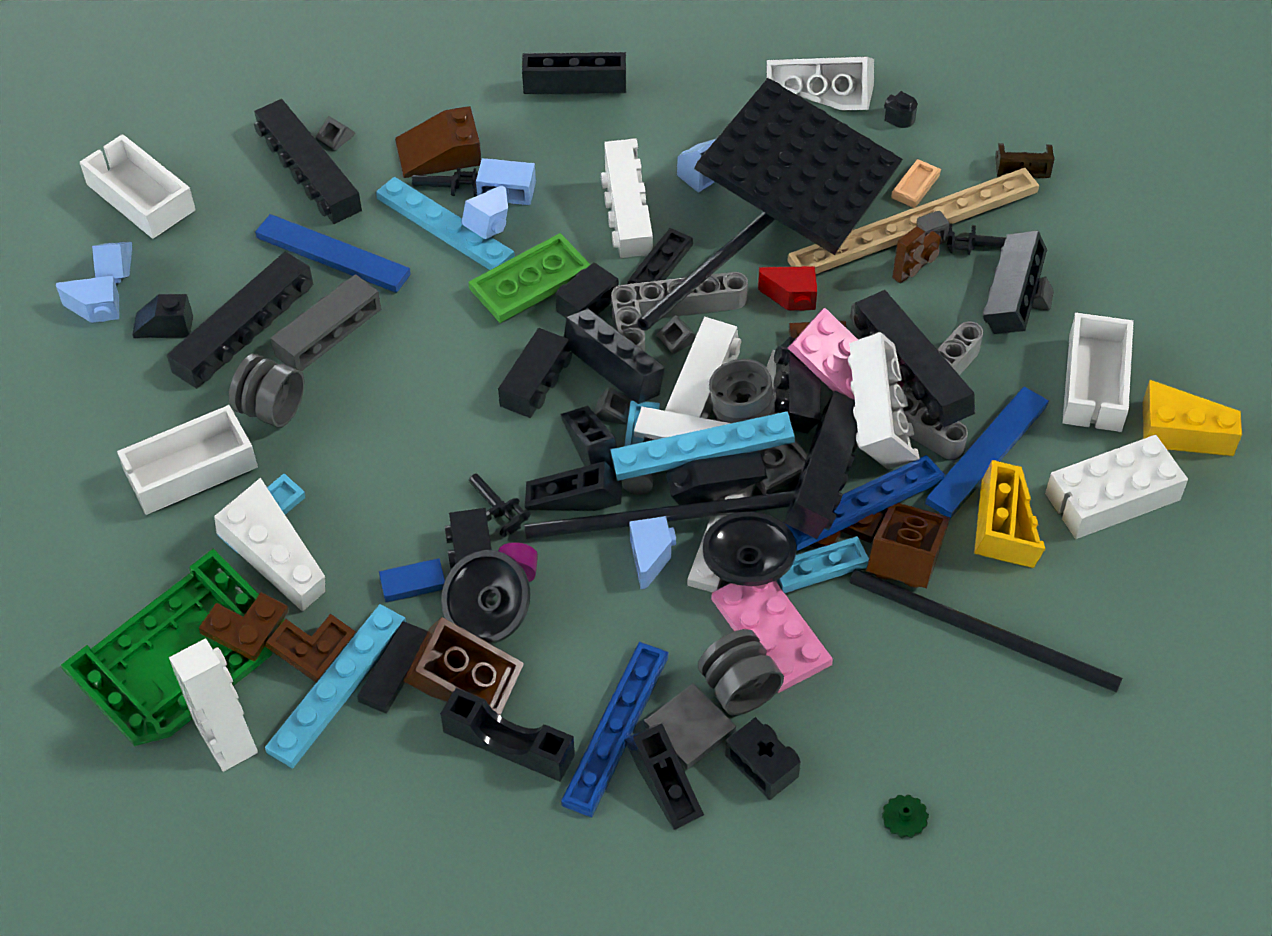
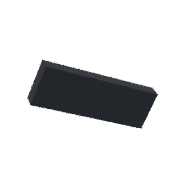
M669 228L628 279L627 284L666 280L693 246V238Z
M404 621L402 622L357 696L359 703L387 714L405 684L404 679L428 632L427 630Z

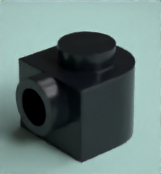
M902 91L896 96L889 95L884 104L886 109L884 121L899 128L912 126L916 119L918 105L916 99Z

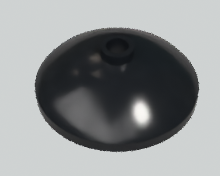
M738 512L719 519L708 529L703 539V557L708 568L719 578L736 585L759 586L781 578L790 570L796 557V541L791 530L777 518L759 512Z
M482 550L467 555L451 569L445 580L441 597L444 618L489 644L506 639L521 625L529 608L530 585L525 571L515 559L502 552ZM497 595L498 601L495 605H492V598Z

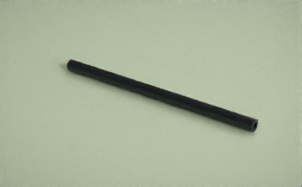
M765 212L759 215L637 320L638 327L643 331L650 329L776 219Z
M794 491L530 523L524 525L526 539L629 527L630 521L666 516L667 522L738 512L785 508L790 506Z
M855 569L851 576L850 584L1117 693L1123 678L860 570Z

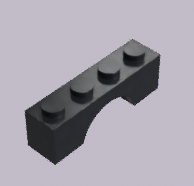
M455 688L440 713L444 733L561 782L575 756L574 736L545 724L534 729L516 725L497 714L485 699L459 688Z

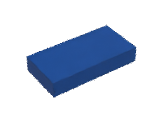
M440 558L379 571L385 603L443 590L445 583Z

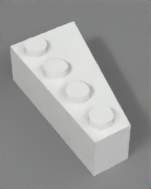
M637 138L604 142L605 172L601 173L602 189L607 188L608 191L604 192L606 208H611V211L608 212L609 227L615 228V231H612L613 248L619 249L620 258L646 256L653 249V235L648 205H646L645 186L642 183L640 158L638 159Z
M704 316L665 411L710 419L713 403L710 396L709 380L713 372L722 364L737 359L741 345L737 326Z
M881 332L849 343L850 355L848 356V363L853 377L851 390L855 398L853 414L857 421L858 433H856V442L858 447L887 469L919 460L918 449L911 448L909 439L910 436L914 435L912 423H908L903 408L908 406L906 395H904L902 388L897 384V382L902 380L895 344Z
M261 478L214 516L216 533L302 612L325 593V575Z
M205 638L169 657L194 724L221 770L224 772L257 754V748L244 720V712L237 700L239 697L232 685L233 679L226 668L227 662L218 647L212 649Z

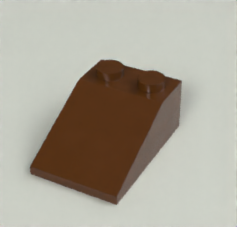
M471 106L444 110L395 138L404 178H409L413 175H427L457 170L458 167L462 169L480 166L481 164L480 141Z
M901 503L890 506L874 538L866 571L874 573L879 578H892L902 581L910 587H923L927 589L950 517Z
M441 617L429 628L404 682L431 697L446 702L455 688H459L485 699L489 706L497 714L501 715L524 663Z

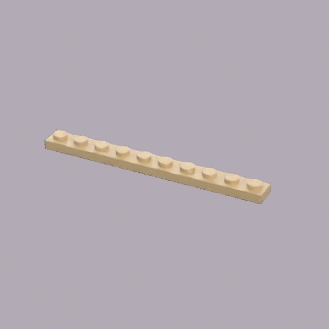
M1022 168L855 229L848 236L836 255L814 244L789 253L788 263L791 267L815 266V273L818 274L897 245L901 237L917 226L918 217L935 211H941L949 223L954 224L1038 193L1039 184L1026 168Z

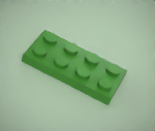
M559 233L469 281V289L497 321L502 323L555 294L562 285L570 282L580 270L586 269L591 264Z

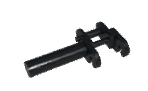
M458 167L457 172H454L453 176L413 175L412 186L451 187V196H455L456 189L459 188L460 184H472L473 194L476 197L477 168H474L473 172L461 171L460 167ZM461 177H472V180L460 179Z
M950 223L947 245L948 248H951L950 253H953L954 250H965L970 255L971 250H974V246L1001 248L1006 240V237L976 235V225H972L968 238L955 237V232L952 231L953 224ZM955 241H965L967 245L955 244Z
M477 473L469 478V483L492 506L486 512L487 521L492 519L491 515L495 518L505 515L511 521L500 530L499 534L503 538L507 536V531L511 535L521 529V524L529 519L531 512L529 510H522L519 506L520 500L518 498L510 499L504 503ZM513 509L518 514L515 517H512L509 514V512Z

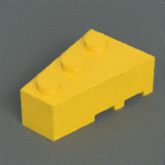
M1149 380L1143 398V439L1157 435L1167 450L1234 456L1242 436L1241 411Z
M992 460L981 480L974 554L1034 568L1046 548L1038 535L1036 528L1038 521L1031 511L1029 504L1031 497L1022 467Z

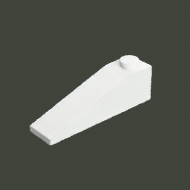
M870 57L767 60V78L778 82L781 86L802 98L839 110H868L874 87V59Z

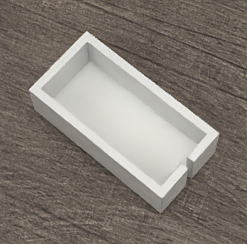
M123 134L103 146L110 166L109 171L103 153L100 150L80 161L87 185L152 239L196 210L190 187Z
M1075 313L1069 335L1062 424L1089 427L1090 423H1094L1097 429L1122 432L1129 410L1134 320Z
M230 405L117 451L124 472L146 515L258 468L253 447Z
M1153 435L1051 472L1045 494L1058 514L1063 513L1062 520L1074 538L1078 539L1180 501L1188 478L1157 435Z

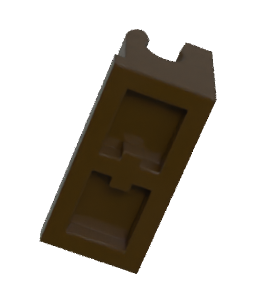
M998 143V151L995 154L997 177L1026 168L1033 178H1050L1055 160L1053 146L1046 144L1047 152L1020 153L1005 152L1004 143Z

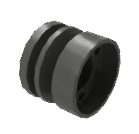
M250 354L243 359L232 378L229 389L230 407L238 413H244L249 417H257L260 421L272 426L284 427L291 421L301 403L305 384L304 375L299 369L285 364H277L272 359H265L258 354Z
M737 359L722 364L713 372L709 380V390L716 421L736 423L776 414L771 375L764 365L754 360Z
M742 629L721 637L710 645L698 661L699 671L706 678L708 685L715 689V696L729 715L745 714L760 707L779 691L784 682V675L774 660L766 655V648L753 630Z

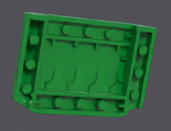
M214 549L189 566L190 573L106 638L92 648L86 645L61 664L63 671L133 746L171 737L192 720L169 657L206 638L212 649L218 647L227 662L226 668L233 679L232 685L234 686L273 654L271 650L264 647L254 662L200 634V625L216 603L244 617L259 595Z

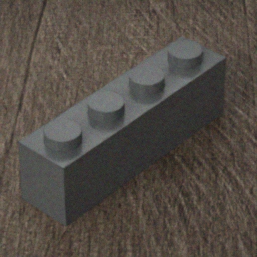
M356 274L347 281L342 282L338 288L326 297L321 298L317 304L305 313L300 314L293 322L280 329L271 337L275 357L284 364L303 371L382 310L379 292Z

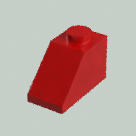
M815 266L759 267L758 290L788 311L816 310L817 282Z

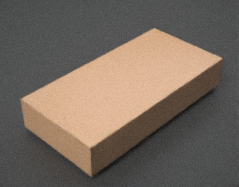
M917 159L894 188L891 198L915 208L938 179L941 169Z

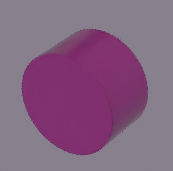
M507 543L498 549V552L512 557L520 564L529 582L534 580L538 553L533 547L523 543Z

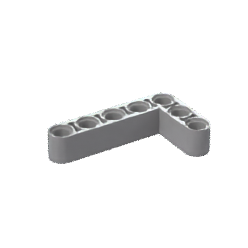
M739 272L712 274L662 318L742 308L747 302L748 279ZM687 277L625 284L614 288L611 300L615 330L645 352V333L638 327L637 320Z
M971 321L963 322L937 349L959 375L978 356L983 329L978 323ZM905 383L902 390L904 395H906L908 406L904 407L903 411L908 423H912L914 435L910 436V438L948 460L959 459L963 455L968 436L966 426L958 421L944 428L936 418H931L925 404L921 400H916L910 386Z

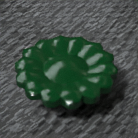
M897 795L896 798H890L888 804H885L883 807L882 819L885 821L884 826L890 829L891 834H897L900 838L906 836L913 838L915 834H921L923 829L927 827V820L929 819V814L926 812L927 807L921 804L920 799L913 798L911 795Z

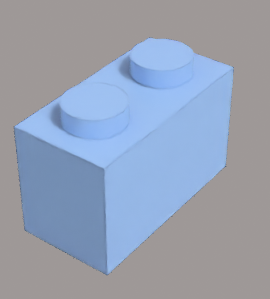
M482 158L476 179L477 196L503 185L506 187L507 203L531 205L536 184L535 163Z

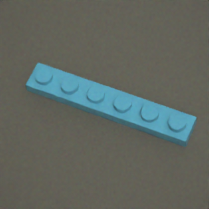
M393 177L376 191L379 201L489 270L515 257L513 250L492 237L482 238L462 225V218L396 177Z
M782 412L610 450L617 481L674 469L692 460L749 453L795 443V436L788 412Z
M379 604L265 746L266 753L287 766L294 768L383 655L402 622H406V618Z

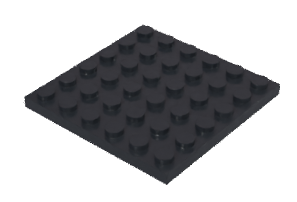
M767 78L701 156L694 169L831 254L836 255L903 159L850 128L847 124L827 114L824 110L804 100L801 96L781 86L778 82Z

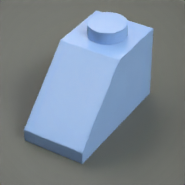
M716 139L697 144L689 150L683 151L678 156L677 176L698 193L715 183L694 168L697 161Z
M501 185L466 200L461 224L484 239L503 232L506 226L508 211L506 187Z
M132 242L104 243L92 246L95 278L113 276L115 283H122L121 278L128 277L130 274Z
M113 276L56 283L63 306L87 321L94 323L119 319V293Z
M666 516L629 522L630 543L640 589H646L671 559V546L676 545L674 528H668Z

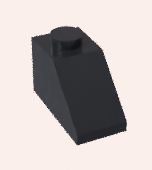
M158 294L136 313L133 338H186L191 334L193 313L187 294Z

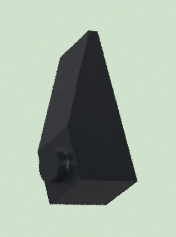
M587 405L562 413V421L584 466L605 461L615 471L610 450L617 448L615 437Z
M759 451L692 460L666 472L671 497L679 505L716 501L768 478L762 454Z
M604 461L527 481L525 508L527 510L596 511L620 505L622 480L617 481L615 471Z
M662 723L652 725L624 739L640 774L673 830L704 815Z

